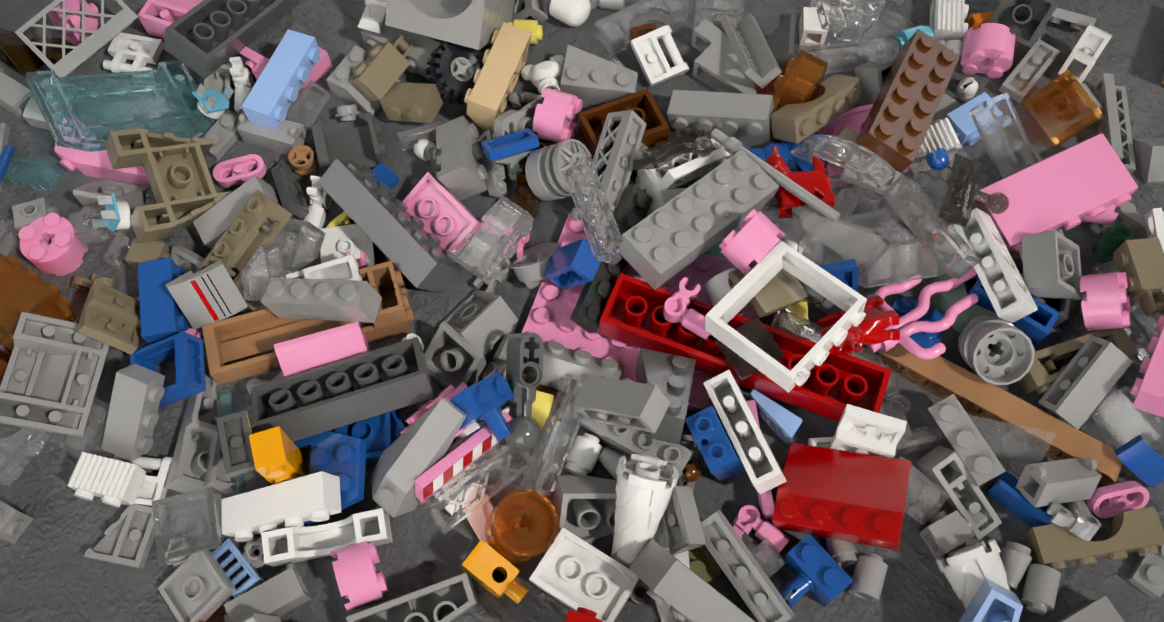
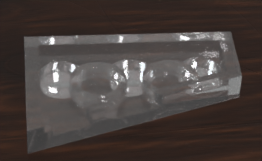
M969 415L1005 471L1018 479L1025 465L1041 463L1058 432Z

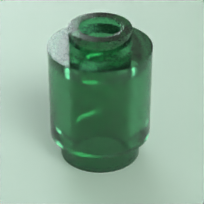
M1114 224L1108 227L1091 246L1094 258L1101 263H1114L1113 253L1126 240H1131L1133 233L1122 224Z

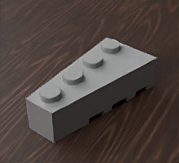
M673 90L667 111L669 124L673 130L710 137L711 132L717 128L728 137H735L744 145L762 149L768 144L773 143L774 140L770 117L775 112L773 95Z
M463 573L347 616L346 620L347 622H453L476 606L478 601L469 574Z

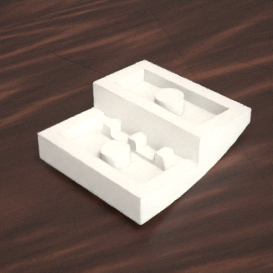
M847 404L838 423L830 449L894 458L896 446L905 433L907 421Z

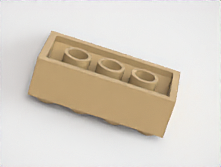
M503 22L500 31L495 30L491 40L493 46L491 50L487 49L482 60L484 66L482 69H477L473 83H475L474 88L468 89L464 102L467 103L466 114L484 132L489 128L494 130L495 119L504 113L509 97L513 93L520 77L521 69L527 60L532 32Z

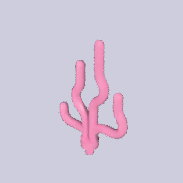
M969 266L948 280L933 282L925 286L920 292L918 306L900 317L898 325L885 328V330L898 328L900 330V340H889L878 344L866 345L868 351L872 354L878 350L885 353L900 343L919 359L929 360L943 354L946 350L944 344L937 343L930 348H922L909 336L918 332L937 333L944 331L954 324L958 314L978 302L977 294L971 293L951 305L941 320L935 322L916 321L927 313L930 306V297L933 294L950 291L977 275L974 266ZM913 274L901 282L886 284L880 287L874 293V296L879 295L884 301V298L888 295L903 293L921 282L922 277L919 274ZM885 301L884 304L876 307L881 312L894 310Z

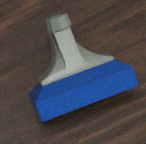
M527 128L483 141L481 146L483 153L491 161L507 165L510 179L517 180L519 162L530 154L532 150L539 147L538 136Z

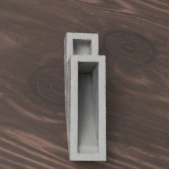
M704 19L693 30L691 46L702 52V54L694 61L692 76L716 92L757 94L754 81L743 72L728 37L718 27Z

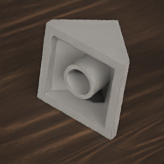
M1164 138L1134 139L1133 148L1144 184H1164Z
M102 178L73 189V195L89 213L101 215L100 211H105V205H99L97 196H110L111 193H114L116 201H127L132 216L136 207L146 204L151 193V187Z
M446 322L441 323L424 354L429 374L444 388L449 385L455 388L462 382L469 387L483 377V373L487 368L485 356Z

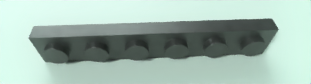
M636 183L628 185L600 249L605 253L592 282L585 283L570 317L573 322L589 334L597 332L600 326V318L619 274L622 273L627 262L618 252L622 234L645 219L653 200Z

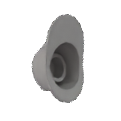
M546 242L530 247L523 252L521 259L516 258L508 265V268L514 269L518 280L525 283L529 289H533L545 279L543 274L555 250L559 247L554 242Z

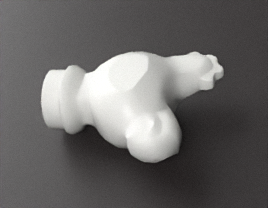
M554 55L549 58L550 61H543L536 65H525L521 69L523 79L531 81L538 88L540 94L546 88L560 91L565 58L562 55Z

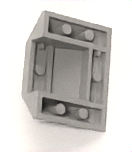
M22 312L13 336L14 348L0 386V423L83 438L110 346L79 333V323Z

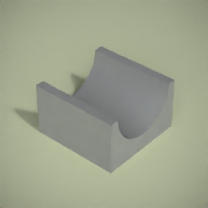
M387 0L385 25L479 50L492 40L495 30L500 31L503 22H512L515 0Z

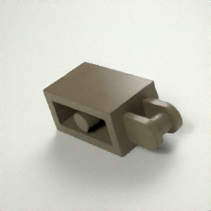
M402 33L396 35L391 42L373 45L368 51L370 56L366 61H361L352 71L354 75L349 81L370 101L381 100L410 64L405 57L414 46L411 43L408 44L403 39L404 35Z
M1159 238L1126 240L1113 254L1114 263L1118 267L1119 272H1126L1127 295L1130 296L1131 301H1140L1146 316H1153L1158 312L1164 315V252Z

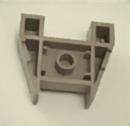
M141 128L111 131L109 133L105 148L113 170L144 165L157 202L156 204L136 207L130 218L138 244L165 239L191 225L194 220L231 193V191L216 192L204 156L208 154L214 144L213 140L192 137V139L176 137L174 134L166 132L163 134L150 133L147 129Z

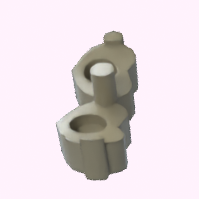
M93 273L91 280L80 276H74L71 286L80 291L89 292L92 284L98 281L113 288L115 277H98V274Z

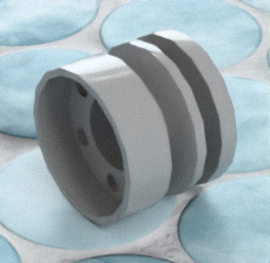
M568 139L536 149L528 156L525 165L528 185L534 195L542 201L551 202L567 196L581 194L593 159L587 147L575 139Z
M982 315L971 320L963 328L958 339V350L962 359L986 382L994 385H1009L1021 380L1030 371L1034 362L1035 349L1031 339L1012 323L999 318L997 315Z

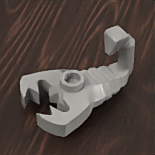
M513 92L509 97L513 108H520L521 102H528V104L520 110H509L498 116L494 122L495 137L497 138L510 134V132L514 133L527 128L533 131V119L537 104H543L545 98L539 94L529 92L521 93L517 96V93Z

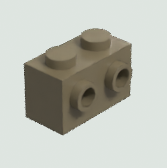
M395 82L380 100L388 121L432 123L443 105L436 84Z

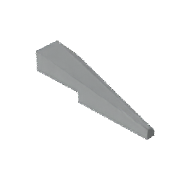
M204 353L206 391L188 398L165 488L191 496L227 494L235 491L236 487L235 482H231V477L226 475L216 420V418L223 416L221 400L217 399L216 386L218 383L210 376L206 353Z

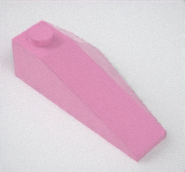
M65 114L60 117L54 151L62 159L60 164L70 172L76 170L85 176L100 179L108 178L151 187L143 166L113 170L105 148L106 141L100 142L90 134L91 130Z

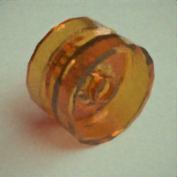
M521 489L509 493L490 512L485 524V537L488 545L513 564H523L537 558L554 543L559 531V518L554 505L546 496L534 490Z

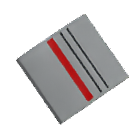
M220 260L195 274L190 270L165 285L193 329L202 328L203 325L221 321L248 307Z

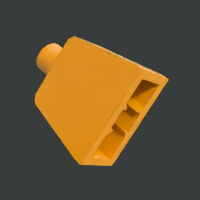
M482 539L462 563L461 570L468 573L471 578L498 599L504 593L518 604L529 590L515 578L520 571ZM500 571L504 574V581L498 583L492 578V573Z

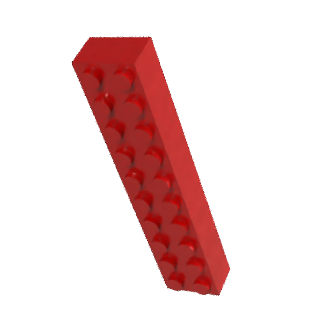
M622 273L619 274L600 318L599 334L637 348L696 359L694 369L713 376L730 370L740 386L756 390L759 393L838 422L847 404L879 413L892 372L891 369L846 353H834L828 355L820 366L815 364L810 370V375L805 383L800 387L796 385L788 393L714 336L710 335L708 340H705L683 327L682 322H668L663 315L664 304L675 292L661 287L654 290L647 282ZM694 299L690 300V305L687 309L690 310L692 308L706 316L714 306ZM737 314L727 323L790 371L817 344L816 342Z

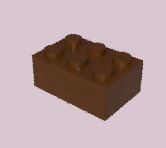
M648 88L578 113L579 132L592 158H594L607 114L612 112L633 110L646 123L641 143L650 150L667 144L669 126ZM621 120L614 122L612 131L620 125ZM614 141L606 147L605 154L613 147Z

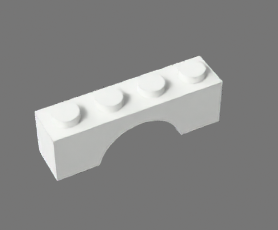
M383 508L352 514L346 519L333 523L308 527H287L261 533L264 564L273 567L287 565L290 562L296 563L330 556V551L366 540L367 543L374 542L376 546L393 543L389 513Z

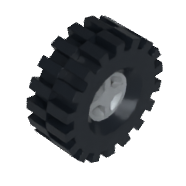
M446 41L432 51L431 57L426 63L430 65L426 69V75H431V78L427 81L428 84H436L438 91L442 94L440 97L443 101L450 98V104L458 102V105L465 103L464 99L468 89L474 88L475 83H473L477 69H482L484 66L482 63L484 54L480 52L483 48L477 50Z

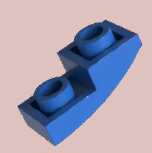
M1140 434L1114 451L1116 456L1151 488L1164 481V456L1157 449L1155 450Z

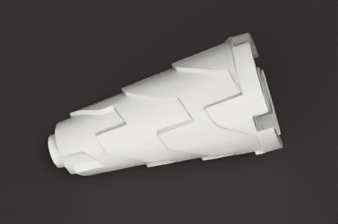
M631 454L630 461H626L625 455L620 457L616 469L617 499L611 557L628 569H630L629 567L649 541L653 539L679 476V472L674 466L671 472L666 469L667 461L644 454Z
M995 539L988 540L990 547L988 549L984 541L948 553L949 558H946V561L943 556L936 559L940 572L944 573L965 609L969 606L985 577L1010 591L1006 572L999 554L1001 551Z

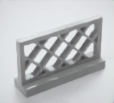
M54 0L16 30L15 33L63 80L135 22L138 16L122 0H112L116 1L123 8L116 15L104 14V0H101V14L85 12V0H82V11L66 10V0ZM63 2V9L56 8ZM51 11L62 12V27L46 25V15ZM66 13L81 14L82 29L67 28ZM85 15L101 17V27L97 31L85 30ZM104 17L111 18L104 24ZM43 18V25L36 24ZM31 27L43 28V43L31 42L23 33ZM46 28L62 30V45L46 43ZM66 31L82 32V43L78 46L66 45ZM85 33H92V35L85 39ZM35 45L43 46V53ZM46 46L62 48V59L55 65L46 57ZM66 48L73 49L66 55Z

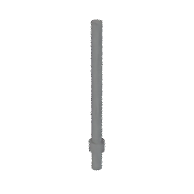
M717 128L711 132L710 137L723 145L726 152L733 156L740 150H743L784 189L833 223L840 218L841 214L744 148L741 141L735 137H728Z

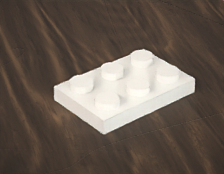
M562 528L529 580L574 611H577L578 607H583L596 612V618L603 622H614L640 578L627 567L570 531Z

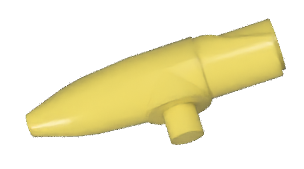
M343 211L326 228L350 225L351 218Z

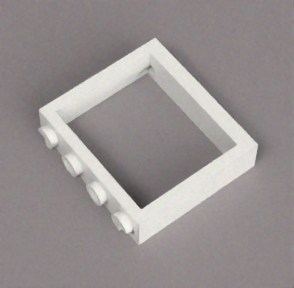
M780 241L706 314L705 330L789 393L796 385L800 387L805 383L810 375V370L815 364L820 366L829 355V349L833 345L839 346L845 340L848 334L847 330L852 325L857 327L866 315L863 311L867 298ZM782 268L846 312L791 371L727 324Z

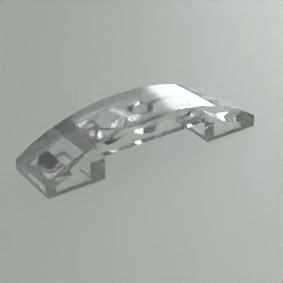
M810 135L790 151L791 155L813 163L812 157L816 156L857 172V181L879 190L896 174V170L874 152L850 140L836 136Z

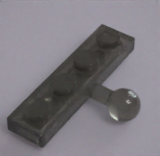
M694 127L682 128L679 130V134L667 136L666 141L655 143L654 148L642 150V154L633 159L634 170L658 169L681 154L694 153L697 157L705 158L712 153L713 143L709 138L705 137L704 130L694 131Z
M955 154L950 164L938 217L950 224L966 227L971 218L974 201L985 204L987 210L993 214H1002L1009 207V199L1001 192H995L990 195L977 190L981 163Z

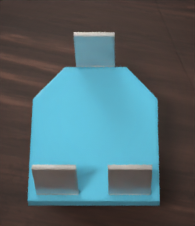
M201 83L192 94L199 100L197 107L204 115L213 119H219L228 110L229 99L234 91L227 85L222 94L213 89H207Z
M111 193L110 196H97L99 205H105V211H100L102 218L91 219L93 228L108 227L112 232L129 229L131 226V211L127 201H116L114 193Z

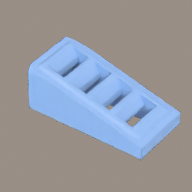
M752 390L748 401L755 400L758 415L788 445L803 420L758 391Z
M227 539L212 554L217 560L228 549L232 552L220 563L222 569L233 559L236 558L238 560L225 572L228 578L241 566L244 568L232 580L230 579L237 589L232 594L235 599L264 583L265 580L243 557L242 552L232 540ZM249 574L250 578L240 587H237L236 584Z

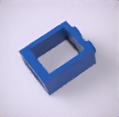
M183 331L136 350L132 355L130 354L131 365L138 364L157 372V364L175 357L176 383L164 388V395L160 400L158 409L206 391L203 339Z
M712 406L685 419L711 474L720 482L724 483L746 472L719 414Z

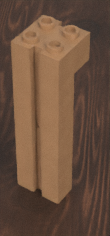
M392 261L359 269L362 280L367 281L382 297L375 322H359L368 342L372 343L411 332L410 321H414L415 318L412 307L409 304V295L401 271L394 269ZM265 308L203 325L202 330L210 376L221 385L279 369L281 366L274 349V344L354 322L279 318L271 310Z

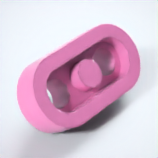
M249 154L218 163L213 169V177L221 187L229 188L244 184L254 175L261 179L265 175L267 168L259 155Z
M1137 481L1103 486L1095 489L1091 499H1087V507L1099 518H1110L1124 511L1144 508L1149 501V492Z

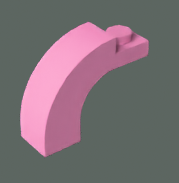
M245 46L240 52L244 62L243 66L255 76L257 81L270 59ZM319 47L321 52L320 59L314 64L308 80L303 83L300 89L314 84L333 67L329 55L324 49Z

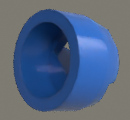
M945 148L935 150L925 156L929 167L935 171L943 170L949 163V155Z

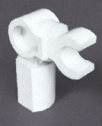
M239 56L230 57L233 67L230 68V73L236 88L235 111L238 115L244 113L241 106L254 87L252 73L243 66L242 59Z
M311 175L312 187H307L306 189L310 197L311 206H308L309 214L304 218L301 229L308 236L319 237V229H322L327 215L325 209L328 210L331 207L332 197L318 183L321 177Z

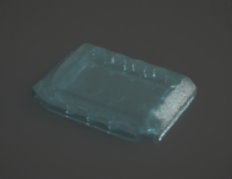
M180 60L158 62L156 70L56 78L54 70L26 72V82L57 146L88 152L106 150L105 143L111 131L135 128L147 129L148 132L163 134L164 132L172 133L176 137L192 139V137H199L206 133L216 123V119L207 117L198 109L197 102L199 100L192 94L198 87L187 67Z

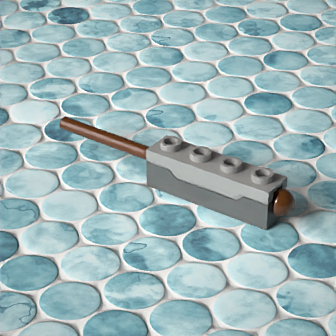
M522 372L523 380L526 379V373ZM541 384L537 386V391L554 395L557 404L581 416L578 422L583 433L597 437L600 440L599 442L605 446H609L611 449L630 458L631 454H644L667 461L666 469L671 472L674 466L679 472L677 486H682L685 481L694 482L700 477L701 466L695 461L692 450L681 444L652 439L649 436V432L588 421L572 405L573 399L553 388Z

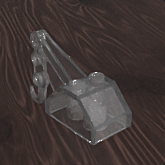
M810 209L802 211L798 216V223L804 229V232L798 239L797 252L816 265H823L824 243L844 257L845 260L855 259L858 265V282L863 288L944 275V259L896 220L884 219L880 223L865 227L842 219H838L833 223L822 214Z

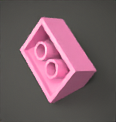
M359 322L274 344L284 377L371 351L369 342Z

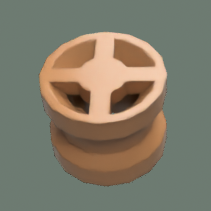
M298 145L289 152V162L298 176L309 177L317 171L318 161L310 147Z

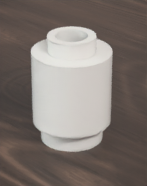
M584 433L583 436L577 435L565 459L567 462L565 469L576 476H587V473H591L603 448L598 444L600 440L588 433Z

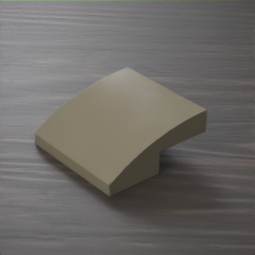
M782 268L750 301L761 318L800 303L808 295L799 281ZM739 269L728 274L734 286L745 277Z
M95 281L87 296L78 332L132 355L138 348L139 330L141 328L140 301Z

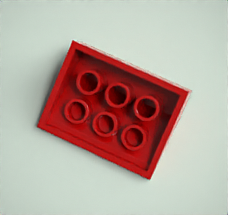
M791 443L783 471L787 482L779 485L772 521L776 528L803 534L810 533V535L899 551L912 461Z

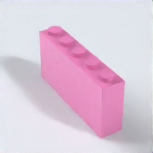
M1101 133L977 191L972 201L976 208L991 216L1008 251L1019 253L1022 247L1021 237L1050 230L1057 231L1062 228L1070 230L1079 225L1081 219L1087 216L1093 219L1107 211L1106 208L1113 204L1116 207L1126 204L1132 200L1131 195L1136 191L1138 185L1104 134Z

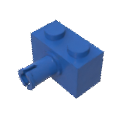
M584 238L557 248L543 276L563 290L592 282L605 253L599 250L592 241Z
M500 372L465 388L450 400L467 415L459 431L478 420H485L496 437L497 442L514 432L499 410L501 406L515 397L508 382Z
M809 533L782 559L796 577L778 592L783 599L790 592L793 593L786 600L790 608L808 591L825 607L850 585L853 580Z

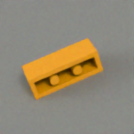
M279 426L249 435L255 469L269 483L274 485L307 475L302 452Z

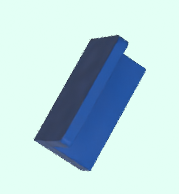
M1006 469V472L995 478L985 492L1031 528L1047 525L1051 521L1052 517L1046 513L1049 506L1035 508L1015 488L1019 479Z

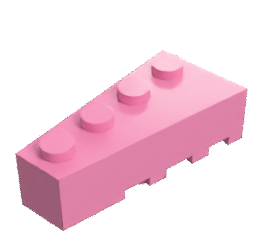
M1160 315L1154 330L1160 333L1159 337L1152 336L1146 351L1152 353L1151 358L1144 357L1139 369V373L1144 374L1143 379L1136 378L1130 394L1136 395L1132 407L1164 418V316Z

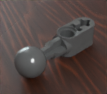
M533 332L513 334L507 342L506 378L515 395L511 399L515 403V416L508 423L514 432L505 437V440L512 449L521 452L533 449L541 437L540 425L532 417V403L536 400V388L543 377V340L538 334ZM524 369L526 371L525 380H523L522 378V372Z

